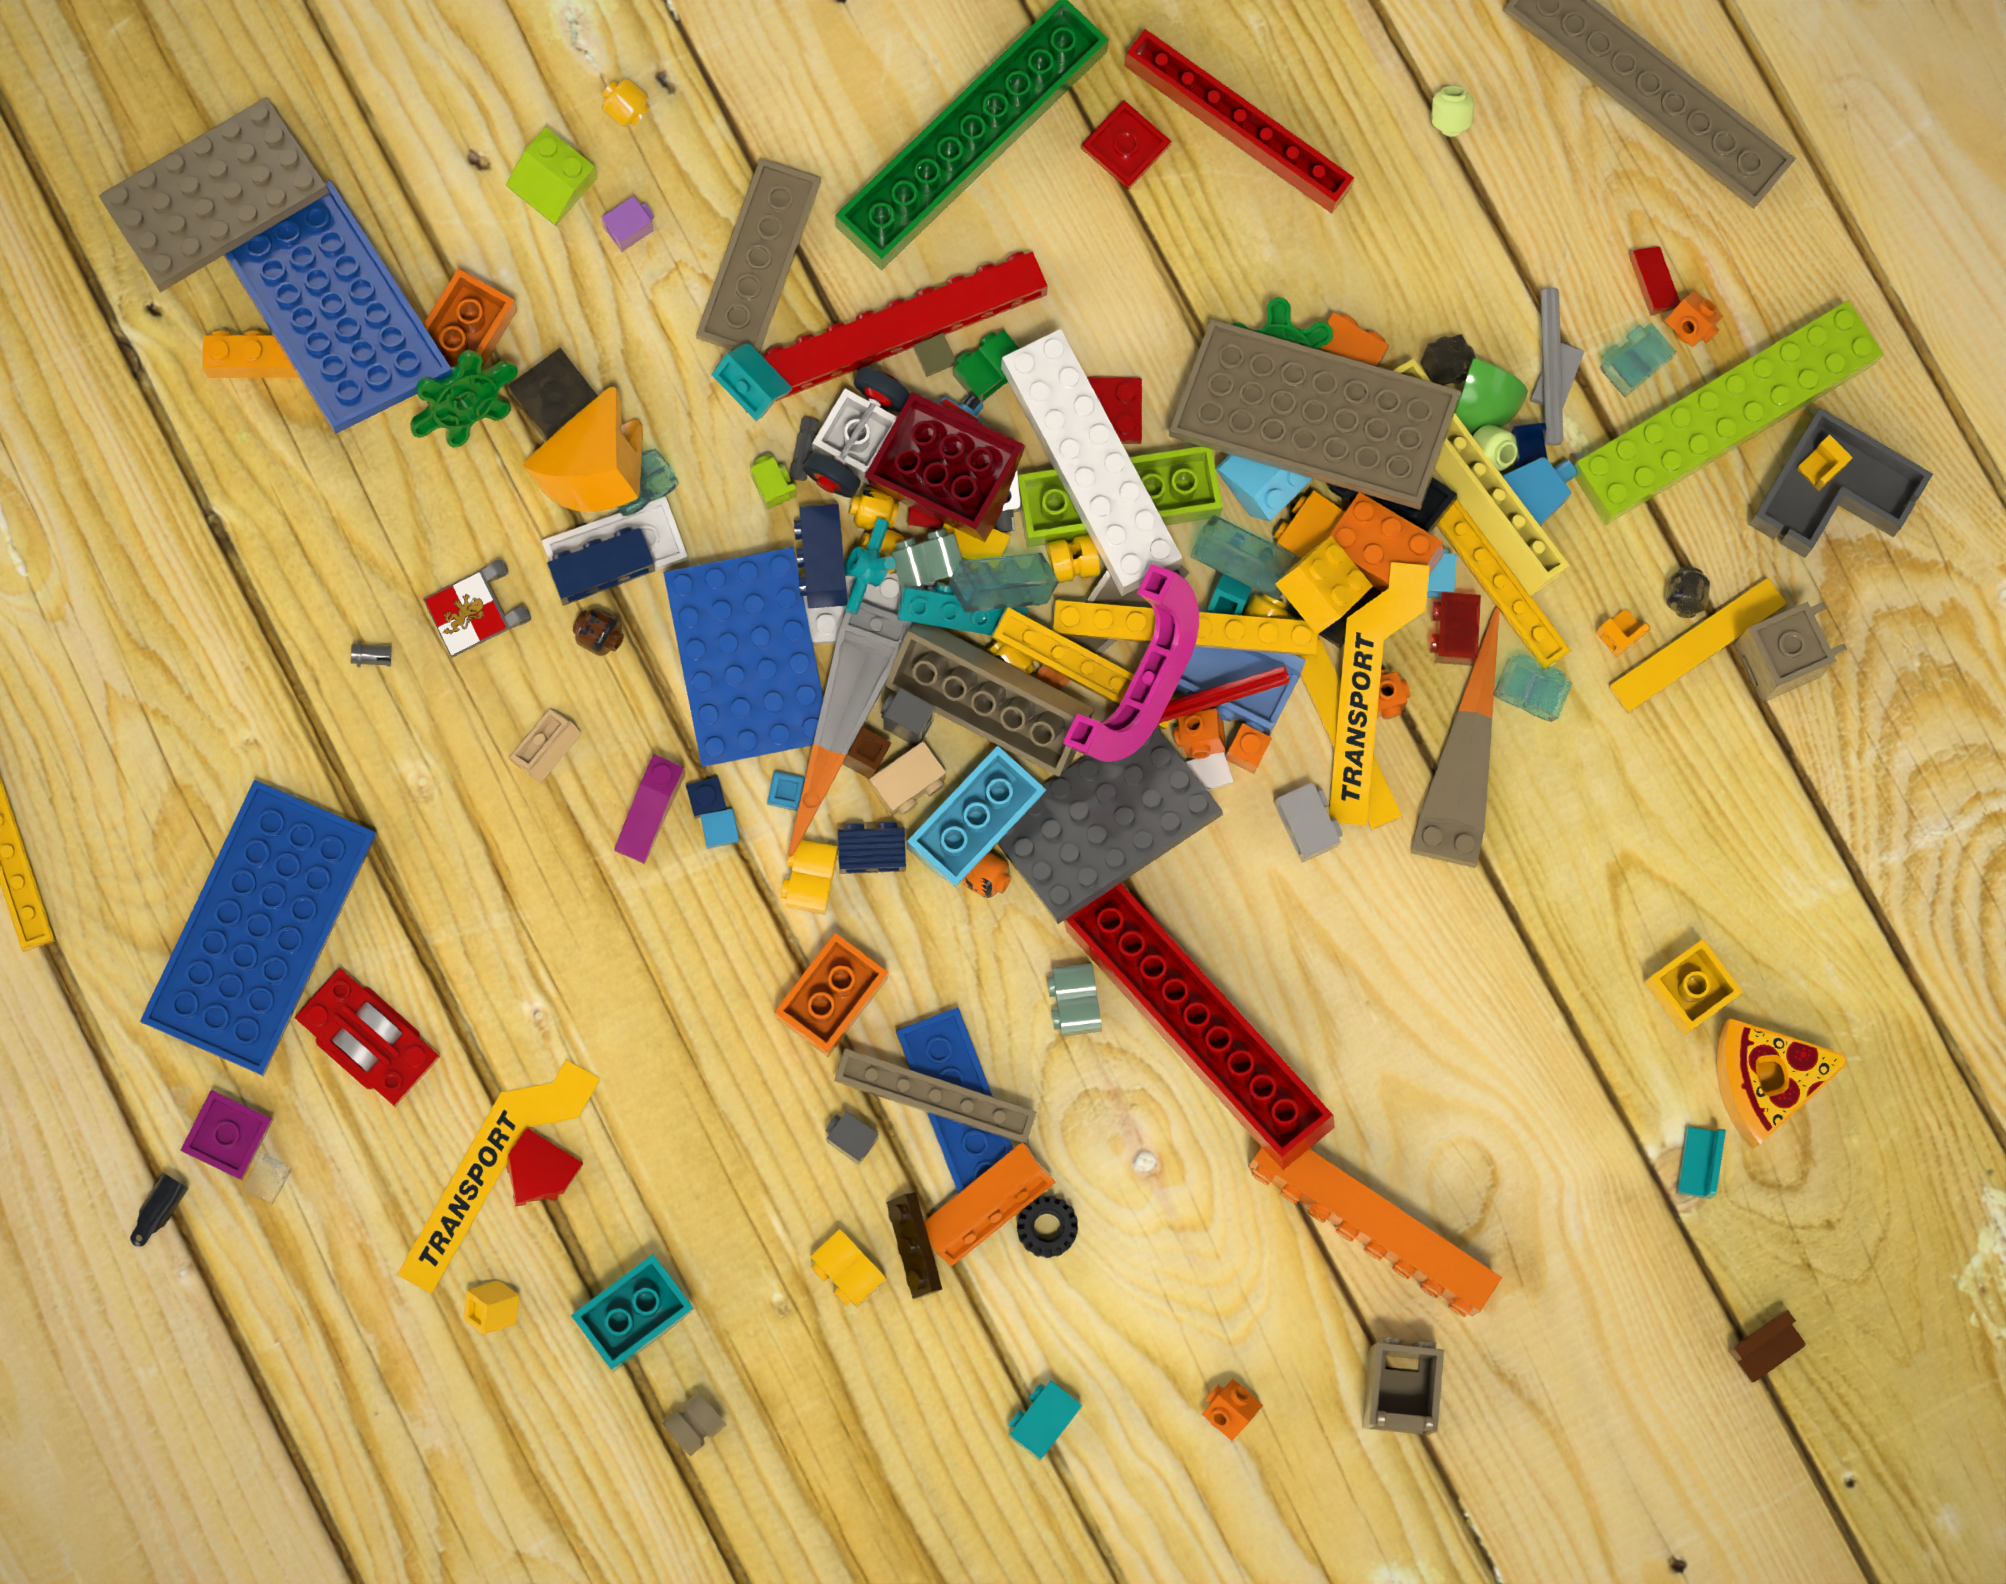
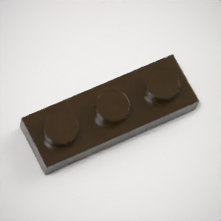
M916 1192L904 1194L887 1201L889 1219L894 1229L898 1252L901 1255L912 1299L922 1298L943 1290Z

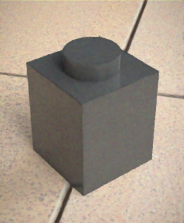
M847 1111L842 1117L835 1115L825 1130L829 1134L826 1138L827 1143L858 1165L861 1164L879 1139L878 1133Z

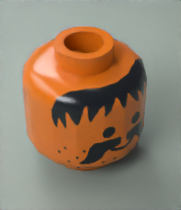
M989 852L963 879V885L985 898H991L998 892L1003 894L1011 882V876L1008 875L1009 864L1006 860Z

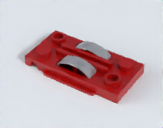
M341 968L335 972L294 1017L317 1038V1046L366 1089L371 1090L374 1088L394 1107L397 1106L440 1058L436 1052L419 1038L420 1033L374 991L369 987L362 988Z

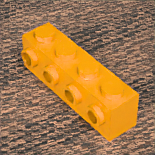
M227 331L212 332V335H203L202 367L207 378H300L273 335H265L260 331H247L245 335H232V333Z

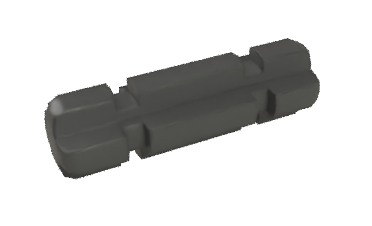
M803 417L801 420V434H798L793 456L795 463L791 464L790 469L791 479L806 481L808 475L804 472L803 466L808 456L812 453V443L816 438L814 435H817L819 427L817 419Z

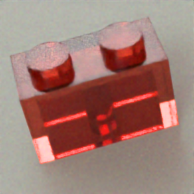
M1441 592L1438 602L1433 601L1431 621L1437 622L1436 633H1431L1429 652L1435 653L1434 663L1474 666L1478 658L1481 595Z

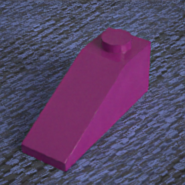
M653 754L614 849L615 852L645 864L685 777L684 767Z

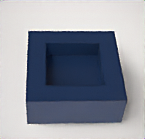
M718 777L686 785L694 819L700 818V815L726 810Z

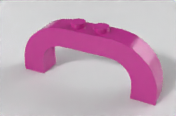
M1153 564L1150 565L1137 594L1148 601L1154 609L1156 618L1155 631L1117 710L1102 722L1077 713L1063 741V744L1069 748L1100 761L1113 762L1124 759L1137 751L1148 740L1158 725L1196 644L1199 629V608L1192 587L1177 573Z

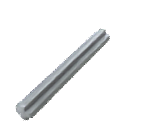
M1544 288L1541 291L1544 436L1546 445L1556 446L1561 445L1563 442L1559 290L1557 288Z

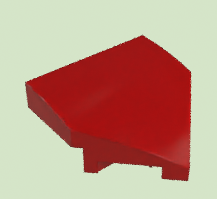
M526 1128L507 1156L508 1164L506 1169L510 1175L515 1207L526 1205L527 1202L557 1200L558 1196L564 1194L575 1179L583 1163Z

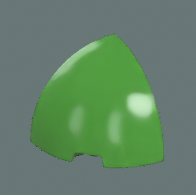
M1473 358L1455 414L1472 436L1480 427L1487 424L1498 427L1507 425L1522 408L1527 397V388L1519 379L1505 370Z

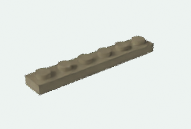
M846 1048L834 1082L1018 1143H1024L1025 1145L1037 1113L1036 1111Z

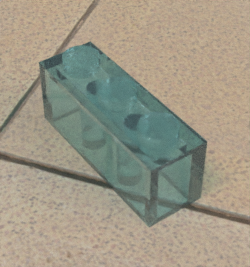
M1213 515L1200 530L1190 555L1191 558L1275 600H1278L1283 594L1275 583L1301 559L1216 515Z
M1042 553L960 561L948 584L966 613L1047 604L1059 581Z

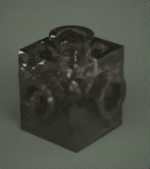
M1462 334L1453 337L1444 336L1427 345L1420 364L1432 383L1439 385L1459 384L1466 380L1473 358L1476 359L1473 348L1467 344Z

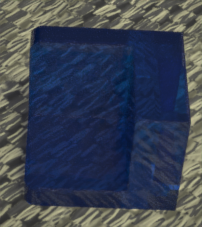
M1545 422L1514 426L1511 431L1515 436L1517 457L1513 462L1514 468L1522 467L1541 457H1545L1548 460L1544 434L1547 430Z

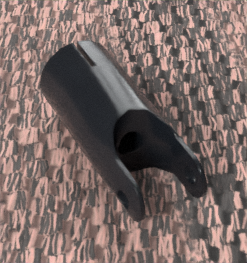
M162 1173L139 1209L137 1226L130 1236L131 1243L137 1247L144 1246L153 1233H156L167 1224L189 1188ZM138 1235L142 1236V1240L140 1242L136 1240V1236Z

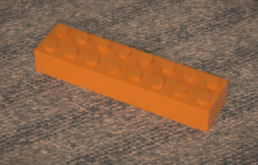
M1261 1147L1248 1166L1253 1170L1251 1175L1259 1182L1267 1186L1270 1182L1282 1189L1279 1194L1293 1204H1297L1300 1201L1309 1207L1307 1213L1322 1223L1328 1220L1337 1226L1335 1231L1340 1236L1350 1242L1354 1239L1365 1245L1363 1250L1371 1257L1379 1261L1385 1258L1394 1264L1391 1268L1394 1272L1407 1280L1410 1276L1422 1283L1420 1286L1421 1290L1436 1299L1438 1296L1443 1297L1450 1302L1448 1307L1462 1317H1465L1467 1314L1473 1317L1481 1312L1502 1279L1501 1276L1311 1149H1308L1287 1168L1282 1170Z

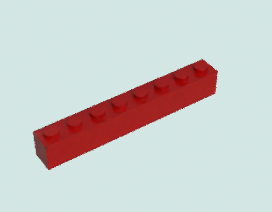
M1144 29L1127 51L1124 63L1127 69L1331 214H1333L1351 190L1355 177L1147 29Z

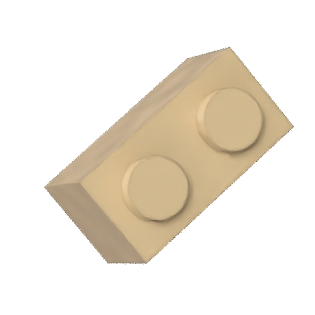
M922 741L869 779V786L892 817L898 812L901 815H905L918 805L915 800L925 793L928 796H932L944 787L942 781L946 779V771L924 741Z

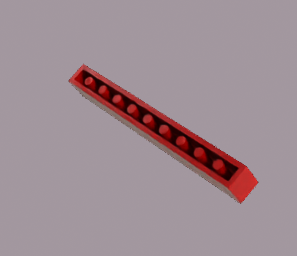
M1033 251L1024 254V252L1012 254L1006 258L1007 262L994 266L993 263L984 265L976 270V274L966 278L964 275L953 277L946 282L945 286L934 289V287L925 288L916 294L917 297L910 300H894L886 305L887 309L876 313L873 310L866 311L858 315L856 321L846 325L843 322L833 324L826 329L825 333L814 337L813 334L805 335L797 339L795 345L787 348L777 346L768 350L763 358L792 387L789 394L776 401L913 348V345L944 333L945 336L1047 296L1048 285Z

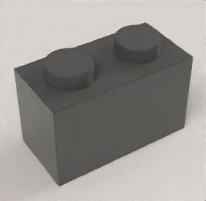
M902 688L898 690L896 696L890 693L881 710L883 711L881 718L884 719V730L913 746H917L923 741L935 716V706Z

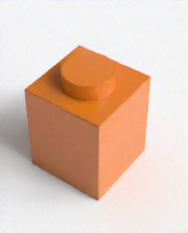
M1242 723L1227 752L1226 760L1255 774L1272 737Z

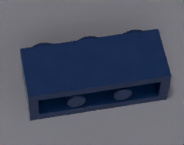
M839 504L799 507L800 520H794L795 540L802 539L803 548H796L798 568H804L805 576L799 577L800 597L807 596L808 609L847 606Z
M632 527L623 528L615 532L613 538L603 542L601 539L589 541L583 545L584 549L571 553L570 550L557 553L552 557V561L547 562L549 572L563 606L655 572V565L641 529L633 530Z

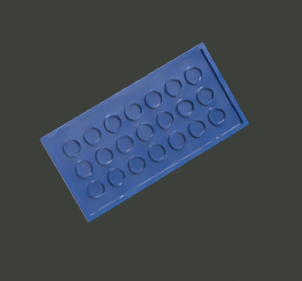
M329 180L325 184L330 193L223 256L333 432L337 434L416 395V385L420 379L424 377L443 379L452 373V369L333 183Z
M254 780L140 1022L264 1077L377 836L376 832Z

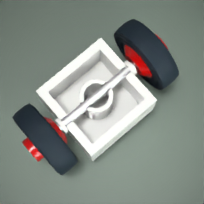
M862 367L853 382L854 386L869 400L867 401L845 388L814 439L812 453L808 456L803 466L804 472L820 488L829 493H836L847 498H852L856 494L861 481L869 484L864 476L897 419L896 416L880 408V406L895 412H901L910 396L909 391L893 376L869 367Z

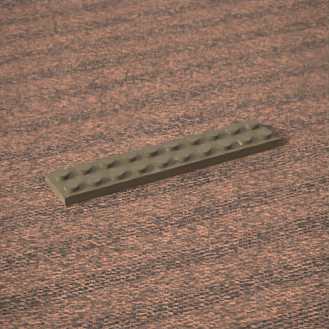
M1511 0L1504 8L1503 12L1751 208L1755 209L1794 162L1795 157L1595 0Z

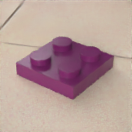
M211 1090L180 1151L243 1181L273 1120Z

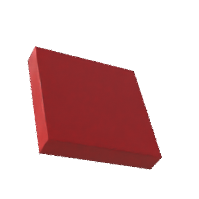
M1123 100L1083 142L1081 149L1129 190L1171 146L1172 141Z

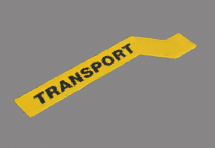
M1391 562L1389 589L1347 618L1329 809L1330 819L1335 818L1338 823L1367 826L1384 639L1426 611L1430 569L1428 565Z
M565 1060L553 1083L501 1092L397 1275L432 1294L508 1162L507 1156L525 1129L579 1118L601 1078Z

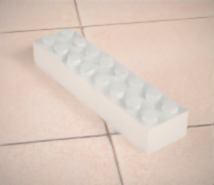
M1059 329L1002 357L1001 369L1121 596L1140 587L1151 564L1170 571L1180 568L1182 556L1062 330Z

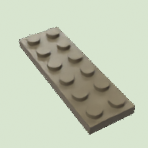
M762 158L759 159L696 333V339L732 351L749 343L760 354L818 193L821 178Z

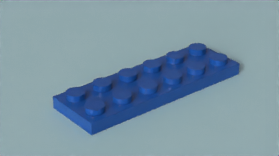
M958 1007L896 1031L910 1070L993 1097ZM927 1113L958 1194L1013 1150L1009 1139Z

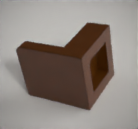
M862 727L843 765L870 779L875 775L892 742Z

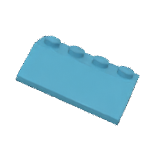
M1230 454L1215 468L1249 516L1266 521H1271L1312 480V478Z
M997 746L908 839L907 849L931 871L956 887L1047 790L1005 751Z

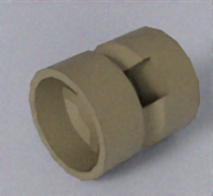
M699 1392L684 1404L685 1411L683 1413L675 1411L662 1423L690 1457L705 1444V1436L713 1438L726 1426V1423Z

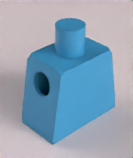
M1541 457L1503 475V478L1541 527L1568 500L1571 491L1565 483L1577 476L1578 473L1568 459L1553 468L1545 457Z

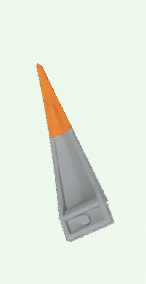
M863 602L857 615L845 612L838 632L789 846V858L794 855L880 696L906 633L912 627L913 622L898 620V615Z

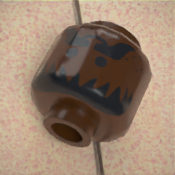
M596 607L589 611H582L577 617L572 630L575 634L576 643L598 656L607 655L611 650L615 652L621 646L624 635L621 633V621Z

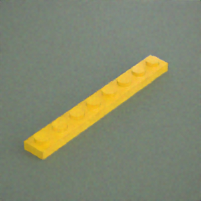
M1060 600L1055 602L1053 631L1059 635L1151 643L1156 625L1153 608ZM1199 612V629L1195 647L1316 657L1318 634L1303 620Z

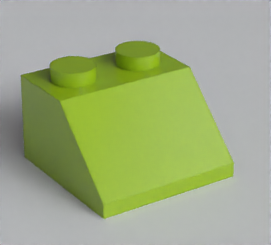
M545 127L524 150L506 183V187L556 226L597 180V173L592 163Z

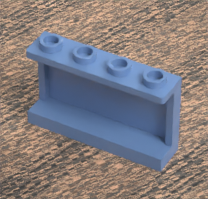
M1194 647L1191 658L1175 691L1187 696L1285 666L1290 677L1288 684L1211 707L1212 709L1217 708L1221 718L1225 721L1231 722L1234 719L1270 736L1301 676L1306 660L1291 654Z

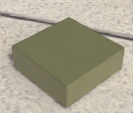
M944 333L913 345V349L926 377L955 365V357Z

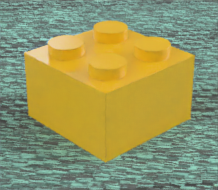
M1329 536L1305 554L1275 583L1316 634H1319L1340 619L1373 587L1332 536Z
M1704 939L1693 945L1644 982L1683 1036L1743 993L1742 989Z

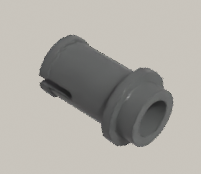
M358 641V644L351 645V664H357V667H361V664L391 667L392 645H364L362 641Z

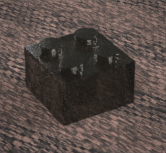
M561 348L508 385L510 397L545 442L598 397Z

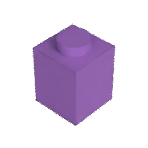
M634 196L601 217L603 228L621 252L653 232L652 219H654L652 211L645 202L639 204Z

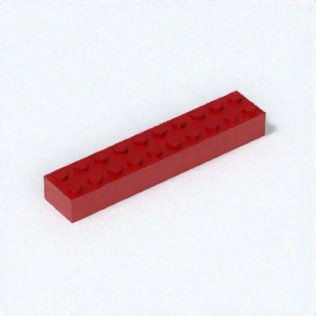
M1121 883L1064 920L1066 932L1282 1170L1287 1168L1335 1128L1334 1116L1330 1110Z

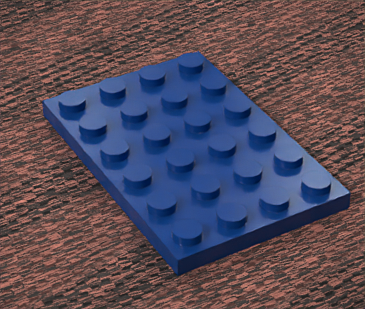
M790 547L663 572L701 766L706 767L813 746L823 703V695L803 596L800 597L799 573L794 548Z

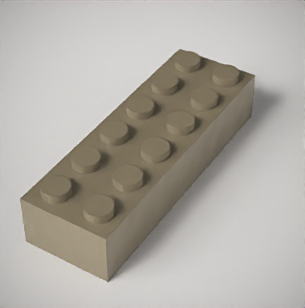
M915 623L907 631L884 685L895 692H898L900 688L935 706V713L1058 777L1070 766L1077 752L1063 744L1077 713L1091 719L1095 708L937 626Z

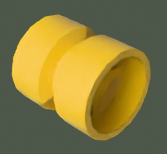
M1089 534L1076 536L1071 543H1068L1065 539L1047 542V555L1054 584L1073 581L1075 575H1079L1082 579L1100 575L1098 552Z

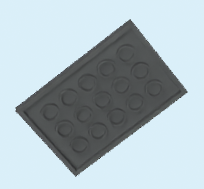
M1156 726L1148 740L1130 756L1113 762H1104L1086 756L1066 769L1060 777L1056 776L1042 785L1047 791L997 844L1056 923L1059 924L1221 817L1223 812Z

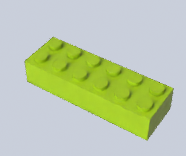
M1199 446L1129 457L1165 526L1220 517L1223 505L1212 449ZM1055 469L1018 475L1020 511L1027 548L1046 545L1047 542L1061 539L1072 541L1076 536L1088 534Z

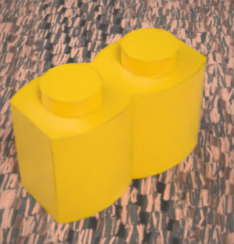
M801 840L794 855L790 858L788 856L787 866L793 867L790 879L784 878L781 890V898L786 899V908L826 915L838 856V846Z
M841 1229L835 1232L810 1256L814 1261L810 1268L823 1282L829 1278L838 1287L833 1292L846 1306L852 1302L858 1307L886 1281V1277Z

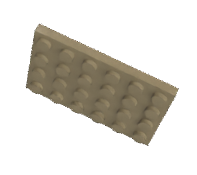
M266 97L100 194L99 198L161 293L330 192Z

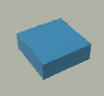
M774 771L767 805L798 812L805 778Z
M733 809L700 815L707 849L740 843Z

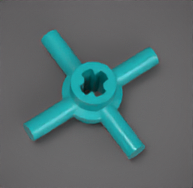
M883 519L876 520L867 548L856 547L850 553L847 562L844 563L845 576H853L855 581L845 608L846 612L853 615L858 614L868 584L874 587L879 586L885 579L888 570H892L896 566V561L893 557H880L879 551L889 526V522Z

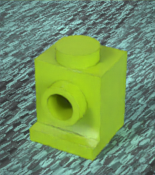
M771 454L762 456L754 461V466L750 467V474L767 510L797 497L794 483L787 485V483L791 482V479L784 464L778 466Z

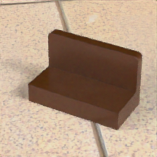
M1789 1310L1780 1313L1728 1350L1750 1382L1758 1381L1805 1347L1806 1343L1792 1325L1796 1320Z

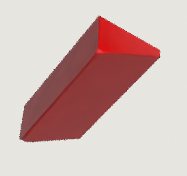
M1661 247L1632 251L1629 258L1650 316L1675 309L1681 302Z

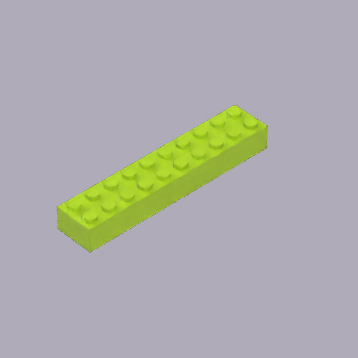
M1849 300L1580 459L1574 465L1578 473L1574 478L1606 526L1876 365L1884 353Z

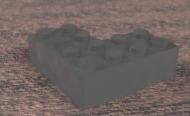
M1819 408L1807 425L1749 525L1773 540L1777 535L1781 536L1780 544L1804 558L1815 546L1838 505L1894 537L1904 525L1916 504L1915 502L1921 496L1933 473ZM1831 435L1853 458L1843 470L1818 491L1797 470V467L1816 450L1824 439Z

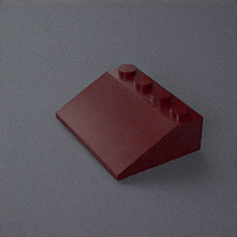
M911 392L864 477L872 488L976 539L986 542L1001 515L1025 445Z

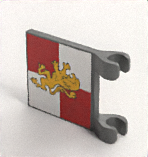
M496 560L484 569L423 599L451 658L531 620V615L525 606L517 607L504 615L489 585V582L508 575V568L502 560Z

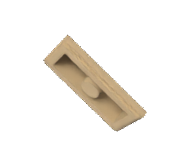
M550 708L508 759L534 780L541 783L580 737L581 732L571 721Z

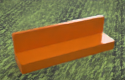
M1020 1143L924 1221L932 1248L951 1266L955 1265L1056 1182L1051 1174L1036 1161L1028 1147L1024 1143Z

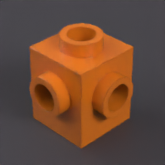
M1695 290L1681 301L1665 322L1675 331L1676 336L1682 342L1688 343L1693 348L1702 340L1708 343L1720 329L1716 325L1724 316L1718 311L1717 306L1711 300L1704 298Z
M1381 670L1377 718L1382 717L1383 720L1402 714L1401 710H1404L1408 702L1407 698L1410 697L1408 684L1405 679H1400L1398 671L1388 674L1387 670ZM1389 687L1391 696L1383 695L1381 690Z
M1217 708L1201 710L1178 717L1179 727L1174 728L1175 742L1177 747H1182L1187 758L1204 759L1209 757L1210 754L1226 752L1224 722Z
M1232 1378L1224 1388L1218 1384L1205 1400L1210 1405L1201 1415L1233 1441L1263 1405L1246 1388L1242 1387Z

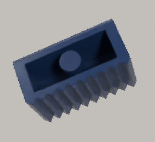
M896 822L878 823V828L864 829V824L860 823L844 825V830H838L839 874L906 871L904 827L898 828Z

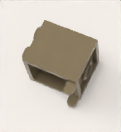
M1807 601L1752 625L1746 629L1734 644L1762 703L1821 678L1836 662L1835 656L1847 650L1845 644L1831 649L1817 622L1815 614L1827 609L1825 602L1810 607Z
M1383 1337L1382 1340H1378V1343L1369 1347L1362 1428L1421 1435L1436 1433L1438 1430L1444 1350L1436 1349V1343L1416 1341V1344L1414 1343L1412 1346L1402 1345V1339ZM1386 1356L1419 1359L1418 1372L1385 1369Z

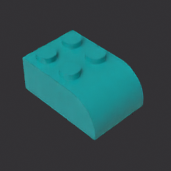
M652 1254L573 1313L571 1317L614 1373L680 1323L694 1308L654 1254Z

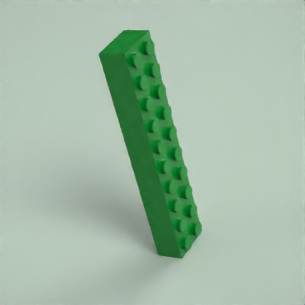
M1058 0L835 215V227L882 271L1107 53L1109 39L1068 0Z

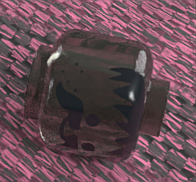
M1683 567L1678 569L1668 579L1667 606L1675 611L1679 617H1695L1696 614L1703 612L1708 607L1710 580L1697 568Z

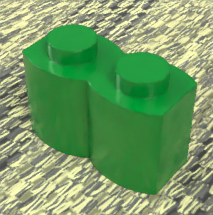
M1005 330L998 334L995 332L988 334L980 342V349L972 354L970 351L965 352L954 363L956 365L953 370L955 379L969 395L977 397L981 402L1008 383L1001 369L1002 357L1020 349Z

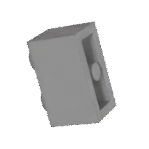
M1313 782L1276 799L1274 805L1302 863L1339 846L1341 842L1339 837L1343 836L1342 830L1335 818L1330 819L1325 807L1329 806L1327 798L1321 788L1316 790Z

